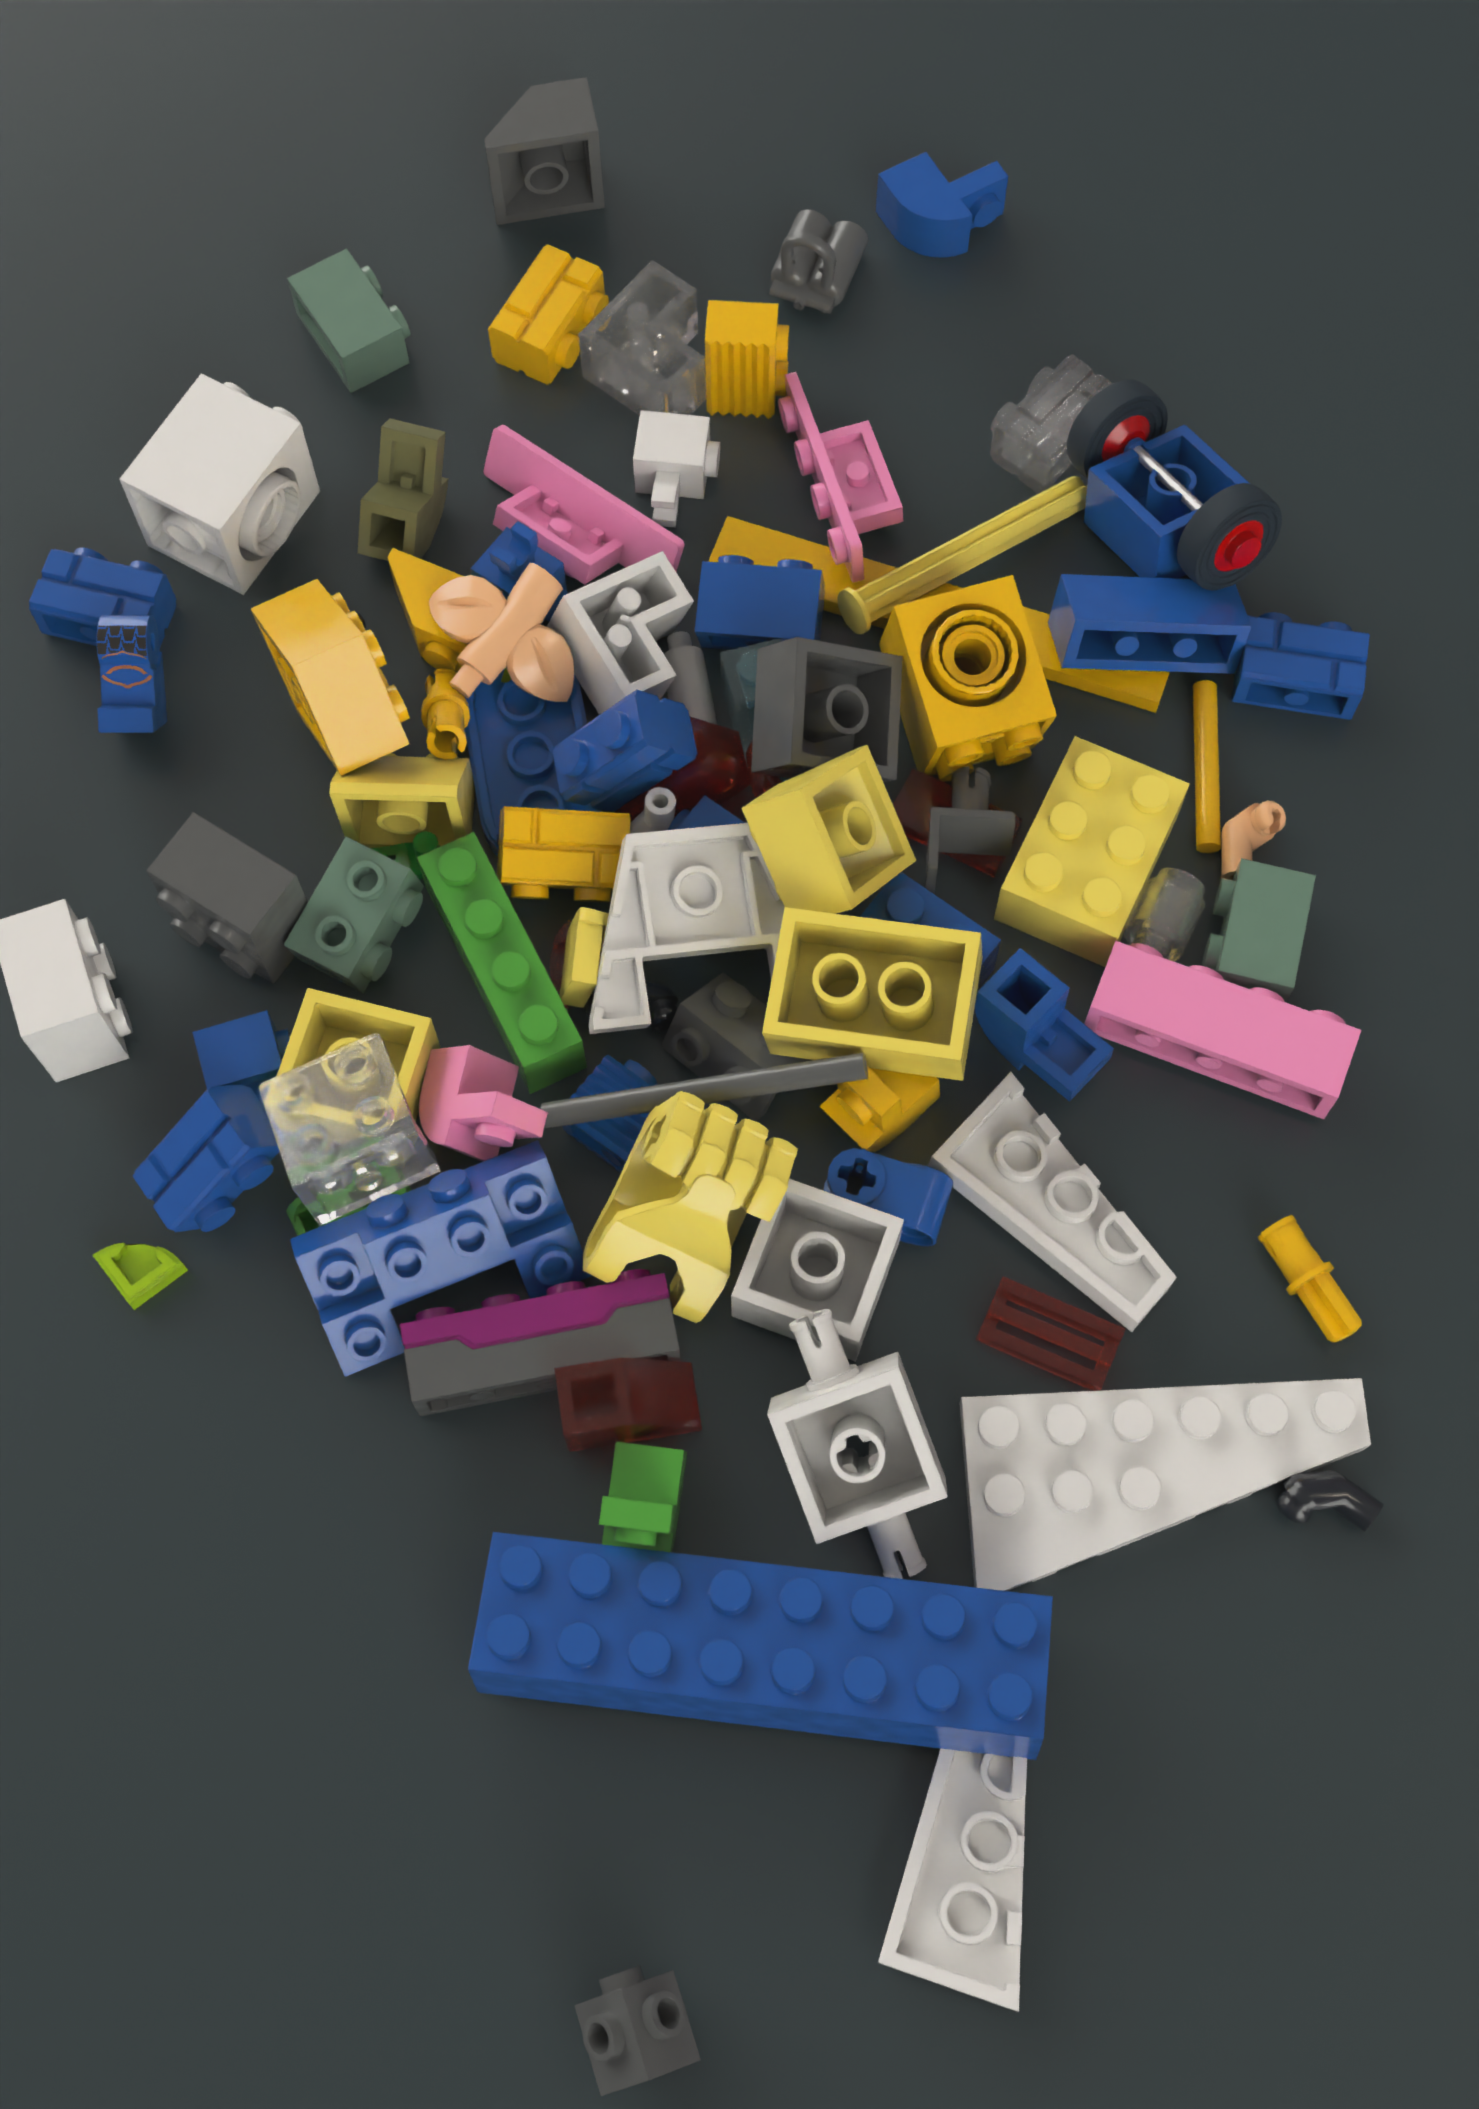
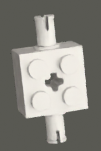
M823 1309L813 1312L814 1318H812L820 1341L815 1338L808 1316H802L791 1322L789 1327L795 1335L811 1380L804 1386L771 1397L767 1415L815 1542L819 1544L867 1526L884 1570V1577L903 1579L901 1573L903 1567L896 1551H900L909 1577L925 1569L927 1564L925 1558L921 1555L905 1512L945 1499L948 1495L946 1477L898 1352L859 1366L856 1364L849 1365L832 1320L831 1310ZM858 1435L862 1442L870 1441L869 1455L858 1457L854 1448L845 1449L847 1437Z

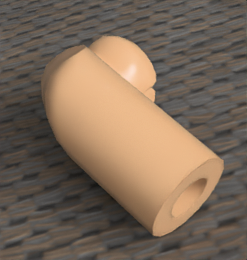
M1269 800L1262 803H1254L1224 824L1221 832V879L1232 880L1241 858L1253 861L1252 852L1271 840L1277 832L1283 829L1286 823V815L1284 809L1278 803Z

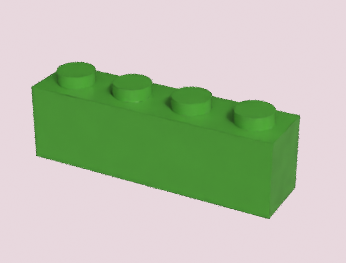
M475 832L418 856L417 860L426 890L514 1064L519 1066L518 1072L529 1093L532 1094L587 1068L583 1041Z

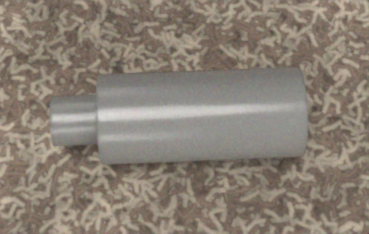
M683 631L675 632L667 637L669 651L664 654L676 673V677L667 689L668 699L683 703L687 710H689L697 751L705 750L714 746L720 740V734L704 653L702 649L692 646L689 633Z

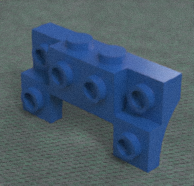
M538 1140L464 1170L452 1169L435 1176L429 1184L404 1194H389L372 1201L364 1210L290 1239L294 1257L317 1307L322 1326L345 1377L404 1353L405 1348L401 1332L391 1311L392 1308L513 1259L530 1299L547 1295L546 1290L554 1285L565 1282H578L592 1276L583 1271V1251L565 1209L547 1157Z

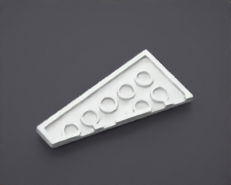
M1362 1378L961 1397L959 1405L974 1587L1008 1591L1028 1582L1037 1581L1056 1573L1058 1570L1096 1555L1100 1556L1190 1520L1196 1515L1226 1503L1230 1504L1248 1497L1256 1491L1287 1480L1294 1474L1313 1471L1365 1450L1371 1445Z

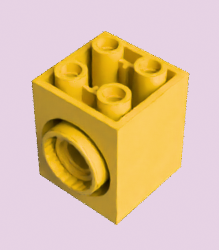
M1014 576L1002 577L893 607L879 642V647L882 653L903 656L900 715L920 779L938 775L940 782L951 781L953 772L962 767L970 766V774L974 771L973 765L995 759L997 766H1005L1030 757L1032 755L1031 749L1043 739L1044 733L1052 724L1057 714Z

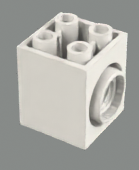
M202 373L119 479L147 546L242 595L246 593L274 553L284 544L294 526L320 492L300 421L284 408L273 407L272 409L252 399L242 388L231 382L222 384Z

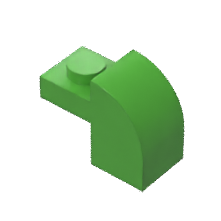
M616 1441L609 1495L602 1497L599 1525H604L603 1545L673 1552L687 1458L685 1450Z

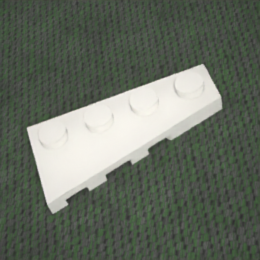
M1010 1072L932 1155L928 1167L948 1175L953 1180V1188L1128 1330L1133 1332L1168 1291L1177 1277L1125 1212H1117L1098 1189L1101 1182L1086 1164L1080 1166L1060 1142L1059 1137L1061 1133L1045 1113L1039 1115L1023 1096L1025 1088L1013 1073Z

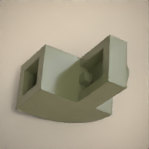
M391 418L381 426L378 482L361 498L357 554L388 561L387 557L392 548L420 559L427 552L442 517L449 478L442 477L446 432Z

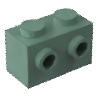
M346 836L285 941L284 946L300 961L364 993L370 981H377L387 969L392 957V948L390 946L401 926H409L417 916L423 901L421 891L424 885L410 868Z

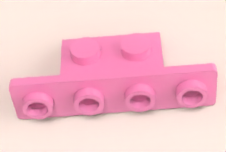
M797 373L785 374L786 397L778 399L779 412L786 433L795 431L798 441L794 442L797 463L802 476L812 474L815 484L810 486L812 502L818 519L828 518L832 529L827 530V538L835 564L845 563L852 583L864 580L863 548L858 534L903 522L902 503L869 420L819 433Z
M500 425L493 429L483 472L487 478L514 495L497 505L493 521L494 526L504 531L506 527L511 529L519 521L537 533V546L563 562L565 574L577 579L584 585L618 563L626 568L661 551L664 552L677 572L685 546L681 538L506 425Z

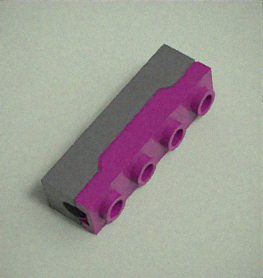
M635 1269L621 1272L618 1278L610 1284L586 1288L583 1282H565L548 1288L546 1290L547 1296L521 1300L519 1295L503 1294L483 1300L481 1308L455 1313V1309L452 1307H434L418 1312L415 1315V1321L400 1323L402 1342L405 1348L404 1356L411 1402L418 1414L424 1416L681 1366L679 1345L665 1273L651 1276L649 1270Z

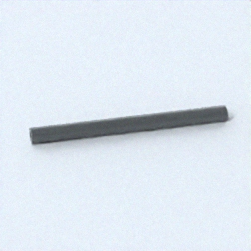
M863 1052L544 1102L541 1104V1110L548 1112L545 1128L547 1129L650 1113L655 1106H659L679 1091L693 1094L705 1102V1104L864 1080L868 1079V1067Z

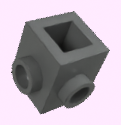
M641 1965L599 1980L603 1995L574 2005L583 2033V2042L589 2054L601 2096L652 2080L701 2060L674 1970L646 1980L644 1979Z

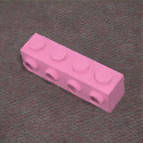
M1115 941L1084 1023L1102 1038L1321 1119H1325L1339 1098L1361 1033L1360 1029L1346 1025V1022L1340 1016L1325 1010L1308 1011L1286 1003L1279 994L1269 989L1259 987L1248 989L1224 980L1221 974L1211 968L1200 965L1187 967L1163 958V955L1158 950L1140 943L1127 945L1119 941Z

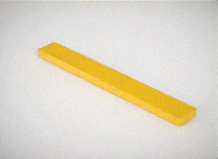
M727 516L708 560L709 562H718L720 556L738 555L752 559L754 565L776 567L778 561L786 559L808 562L813 565V569L822 570L826 587L823 610L841 615L838 606V594L841 590L845 588L857 590L897 569L896 567L863 557L864 580L852 583L845 563L836 565L828 546ZM944 583L912 601L961 589L962 587ZM1023 606L1045 679L1154 713L1157 712L1170 672L1061 668L1048 625L1050 614ZM891 612L871 622V625L885 629Z

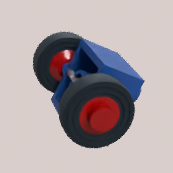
M1123 380L1107 386L1082 408L1072 424L1067 439V454L1071 463L1088 479L1084 523L1139 577L1179 579L1187 575L1197 585L1212 591L1232 586L1243 580L1263 562L1279 536L1282 526V514L1276 502L1261 488L1250 484L1185 424L1165 433L1168 422L1167 408L1162 399L1147 385L1136 380Z

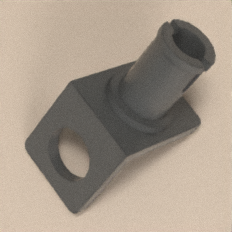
M970 766L959 768L953 772L951 776L952 808L931 807L927 839L925 888L935 894L938 852L1007 856L1011 853L1015 813L989 810L991 776L980 767L975 769V786L973 788L969 787Z

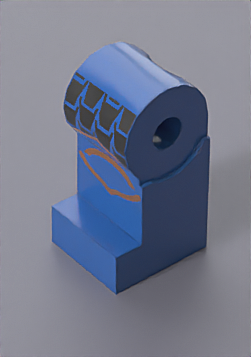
M102 615L98 622L96 635L102 706L97 708L99 733H154L167 722L163 655L160 652L156 620L152 615Z

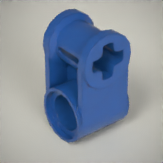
M852 1148L842 1151L833 1159L828 1168L827 1180L824 1183L823 1191L904 1219L900 1241L918 1246H933L937 1242L953 1187V1180L945 1173L928 1166L905 1163L869 1152L866 1149ZM850 1176L862 1179L858 1195L846 1192Z

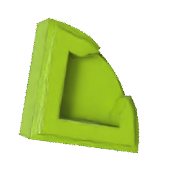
M117 1243L107 1246L92 1255L134 1310L188 1271L178 1257L159 1246Z

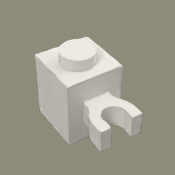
M641 410L633 455L635 493L652 494L651 507H654L652 520L661 526L676 528L679 497L704 499L707 476L717 477L720 461V442L710 440V417Z

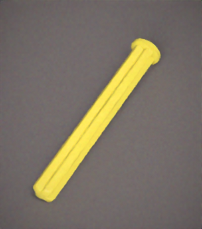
M1071 476L857 590L851 588L841 590L838 594V606L844 621L857 634L861 635L868 632L871 628V622L892 612L894 606L908 603L1085 509L1087 485H1084L1080 477Z

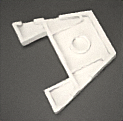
M748 823L626 834L623 838L599 964L597 985L588 1024L590 1034L647 1028L651 1024L642 961L766 949L772 980L785 906L776 892L774 881L757 843L752 838Z

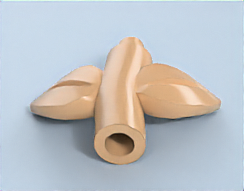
M529 563L507 599H505L502 591L487 579L473 575L455 578L442 585L432 594L429 599V606L435 622L450 638L468 644L456 658L462 667L449 683L454 690L469 698L481 682L491 685L506 668L512 681L523 691L552 702L568 701L574 684V659L571 648L564 636L550 627L541 625L552 605L563 591L562 585L555 577L542 567Z

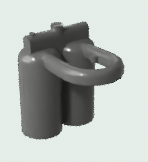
M808 209L801 210L797 213L788 235L784 238L779 256L770 276L772 286L769 295L794 302L793 306L795 309L803 310L804 306L820 310L823 313L831 314L833 308L839 305L845 297L869 241L867 233L862 227L851 221H838L832 226L829 220L821 213Z

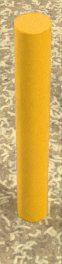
M1202 680L1193 685L1196 850L1201 853H1214L1221 849L1217 684L1210 680Z

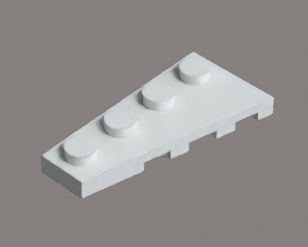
M940 1749L878 1960L879 1964L1019 2012L1027 1758Z

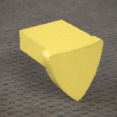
M580 907L570 924L566 935L560 998L564 1005L584 1008L597 985L600 952H602L609 913Z

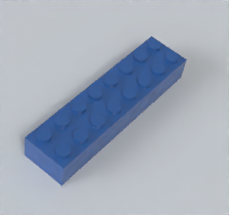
M493 1532L468 1671L478 1693L1036 1760L1044 1739L1053 1596Z

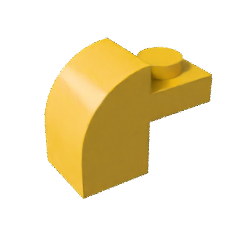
M868 1067V1079L838 1083V1089L820 1105V1108L861 1149H866L873 1153L897 1138L940 1098V1080L937 1077Z

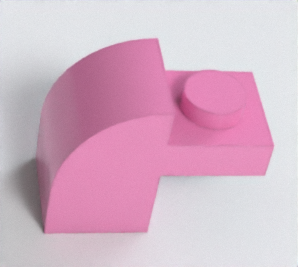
M471 1045L431 1049L420 1093L419 1117L425 1135L434 1143L484 1162L498 1156L500 1147H512L514 1139L541 1138L548 1112L512 1097L519 1066Z

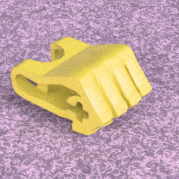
M679 1091L659 1106H655L646 1118L618 1181L587 1239L583 1252V1271L609 1283L618 1278L628 1263L658 1254L668 1256L676 1261L678 1268L669 1286L670 1300L673 1307L672 1314L698 1323L709 1312L727 1283L731 1268V1248L746 1214L748 1213L768 1222L771 1221L787 1191L788 1181L798 1149L790 1142L773 1137L766 1141L769 1130L759 1122L742 1119L736 1124L738 1114L730 1108L713 1103L703 1110L705 1102L693 1094Z

